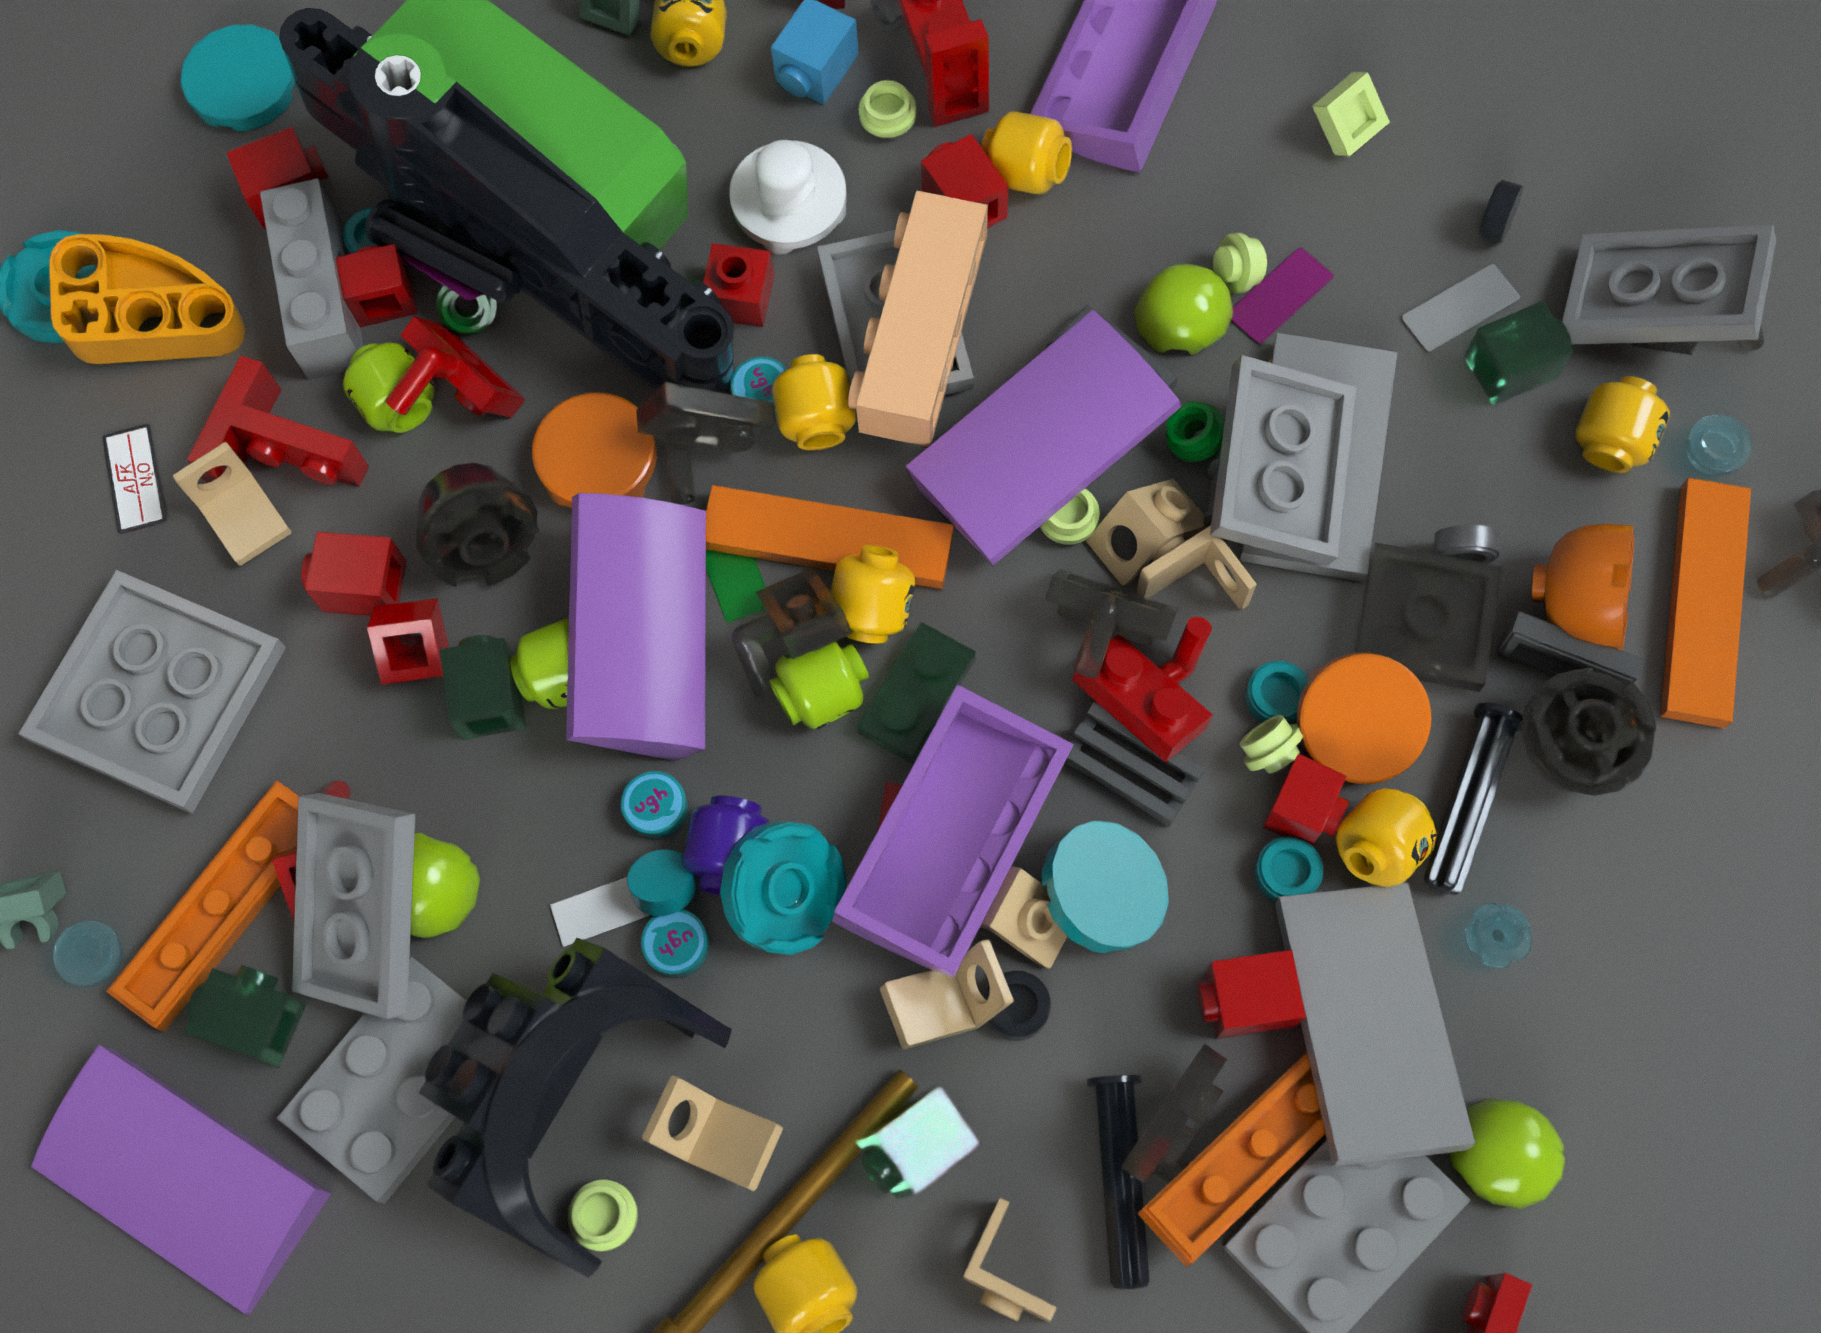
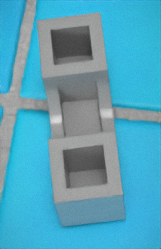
M319 178L261 191L260 196L286 347L308 380L344 372L350 366L349 363L353 354L363 347L360 326L343 299L336 257L346 255L339 215Z

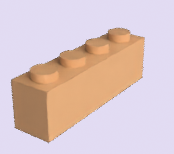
M916 190L910 213H900L894 235V248L900 249L895 265H885L880 282L879 300L885 301L880 318L871 317L866 330L864 353L870 354L866 371L855 372L849 392L848 406L856 409L859 433L929 447L932 444L987 239L988 205Z

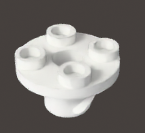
M791 140L774 141L749 154L739 164L733 174L729 196L734 218L745 234L754 241L764 245L771 253L786 254L793 249L806 247L820 241L831 233L843 221L846 215L847 192L842 170L827 152L815 145Z

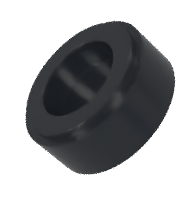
M1501 180V182L1496 184L1480 226L1479 234H1481V238L1503 243L1515 216L1522 195L1523 185L1506 180Z
M1020 970L1005 972L1003 975L1013 997V1003L987 1023L1002 1038L1013 1041L1032 1038L1047 1023L1051 1008L1049 992L1044 983L1029 972ZM988 986L984 999L987 1001L990 995V986Z

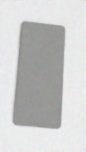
M1490 264L1402 316V320L1422 346L1430 352L1520 299V295L1497 266Z

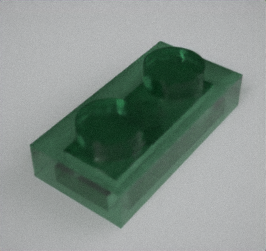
M921 622L857 725L858 734L913 764L957 684L961 685L974 664L976 651Z

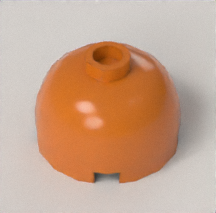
M1584 525L1567 532L1554 544L1548 564H1535L1532 582V602H1544L1547 622L1561 627L1574 638L1623 651L1628 620V596L1631 591L1634 525Z

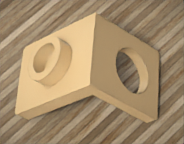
M227 442L222 443L173 475L176 483L199 507L239 566L247 563L291 534L290 528L257 480ZM217 466H227L224 473L214 481L206 484H197L199 478L208 470Z
M1174 479L1127 491L1096 527L1092 535L1086 539V542L1119 583L1124 586L1133 581L1164 544L1179 536L1183 538L1194 536L1207 527L1203 523L1204 514ZM1118 525L1128 527L1136 537L1137 551L1131 560L1120 558L1113 550L1111 537Z
M1211 526L1187 541L1182 536H1179L1164 544L1154 554L1152 558L1154 562L1141 570L1136 591L1145 601L1204 563L1239 610H1242L1249 606L1256 588V582L1223 539L1210 535ZM1224 564L1227 566V568H1228V569L1230 570V572L1232 573V575H1233L1235 581L1231 578V576H1230L1229 573L1227 572V570H1226Z
M1011 866L980 928L989 929L1038 966L1047 969L1052 967L1067 938V935L1053 921L1047 904L1051 902L1047 887L1044 886L1042 888V884L1023 869Z
M990 940L980 941L967 951L954 978L934 970H929L888 981L880 987V992L903 1049H909L978 1029L1013 1003V997ZM977 965L984 970L989 981L990 995L988 1001L982 997L976 984L975 971Z
M672 1075L644 1131L642 1140L691 1165L746 1189L755 1191L783 1131V1127L773 1121L716 1099L683 1079ZM688 1100L690 1105L689 1120L681 1133L671 1137L668 1129L670 1116L679 1103Z
M1000 1197L963 1279L985 1290L980 1300L981 1304L1018 1322L1022 1311L1025 1310L1046 1322H1050L1057 1307L980 1269L1010 1203Z

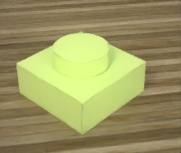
M1352 72L1312 105L1332 151L1337 156H1351L1390 123L1368 72Z

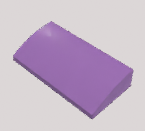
M1084 0L1031 111V115L1057 120L1064 130L1065 137H1069L1072 142V152L1100 163L1141 173L1218 0Z
M1093 309L907 464L906 468L920 493L993 566L1181 408V404L1176 395L1142 356Z
M578 493L572 497L566 740L677 761L705 750L706 511L666 501L624 495Z
M957 684L836 907L833 923L895 954L954 978L1074 744Z
M100 1044L86 1062L58 1107L31 1165L33 1169L235 1308L248 1315L251 1314L332 1194L121 1052Z

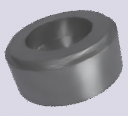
M1456 525L1442 528L1434 534V556L1443 564L1479 566L1495 561L1500 555L1499 531L1492 527Z

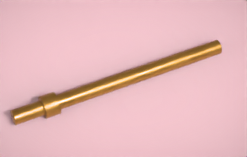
M899 1069L677 1316L672 1319L667 1315L652 1333H699L764 1261V1252L793 1229L919 1088L917 1084Z

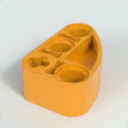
M75 234L57 242L51 251L49 265L53 328L75 356L86 363L106 364L223 356L231 354L238 349L245 339L246 328L244 320L225 289L202 270L166 250L130 238L104 234ZM98 265L90 276L82 279L75 278L79 270L85 266ZM209 314H225L223 320L216 326L210 328L200 327L202 320ZM155 316L163 317L161 323L155 329L147 332L139 331L140 325L146 319Z

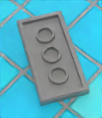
M1283 333L1276 334L1271 363L1357 387L1339 555L1336 560L1326 566L1242 544L1240 561L1364 582L1368 574L1398 352Z
M1402 883L1392 887L1373 886L1280 896L1275 903V909L1284 950H1293L1306 1018L1301 1022L1333 1166L1469 1150L1475 1145L1409 884Z

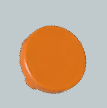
M593 392L566 399L547 413L535 432L532 444V459L536 473L551 499L560 506L572 508V497L578 493L612 494L642 498L645 486L655 469L657 447L651 426L639 408L620 396Z
M1364 652L1346 654L1317 667L1309 675L1307 684L1298 702L1297 725L1303 735L1301 742L1312 760L1347 775L1345 781L1351 783H1379L1404 772L1422 753L1431 729L1430 702L1419 679L1401 663L1379 654Z

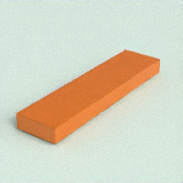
M1689 477L1681 486L1660 717L1723 729L1733 722L1751 488Z
M712 485L706 509V550L835 571L837 562L841 558L860 554L861 548L864 545H876L895 550L899 553L898 562L908 567L914 573L915 585L942 590L944 588L954 537L953 524Z
M275 781L108 988L107 993L155 1029L162 1032L167 1030L281 886L272 859L277 853L297 848L299 796L279 781Z
M1308 1052L1137 1213L1186 1268L1200 1257L1325 1134Z

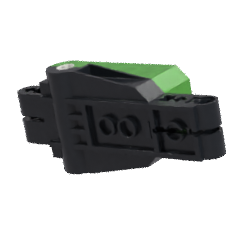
M407 0L373 36L360 26H355L353 29L349 28L335 16L322 9L306 8L298 10L286 18L280 28L279 39L307 112L317 122L357 151L354 159L356 165L385 186L389 199L398 202L407 215L516 269L519 273L518 280L522 283V291L676 407L684 399L695 404L708 405L718 402L728 394L731 388L734 366V325L731 316L720 305L719 298L711 288L698 279L686 280L671 268L670 261L660 251L688 219L686 161L681 151L669 140L660 127L489 0Z

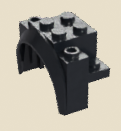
M576 938L572 946L564 950L553 962L548 973L549 984L542 995L495 973H492L487 983L477 987L464 1006L462 1014L464 1020L450 1043L438 1049L429 1061L425 1071V1083L419 1094L464 1122L457 1135L450 1137L438 1151L433 1163V1174L426 1185L451 1204L589 1278L599 1268L602 1260L574 1242L575 1238L571 1234L549 1223L543 1215L532 1191L528 1157H532L603 1037L600 1035L602 1032L630 1021L659 1019L688 1037L693 1038L696 1033L725 1048L729 1042L732 1029L606 948Z

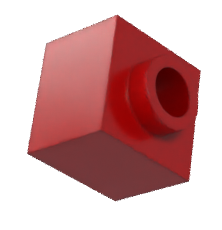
M712 243L703 283L714 291L720 300V305L729 313L733 323L764 327L775 276L771 252Z
M395 244L383 247L367 246L353 254L336 257L343 299L360 327L418 314L410 273Z
M438 598L374 607L367 625V631L381 684L445 676L451 652ZM419 632H421V636H411V635H409V634H411V633H419Z
M1297 754L1263 828L1282 837L1290 836L1303 839L1312 846L1322 832L1333 837L1349 804L1348 800L1338 796L1347 775Z

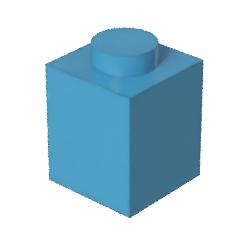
M803 0L771 46L776 82L788 93L796 97L803 98L806 96L825 105L859 55L856 19L816 0Z

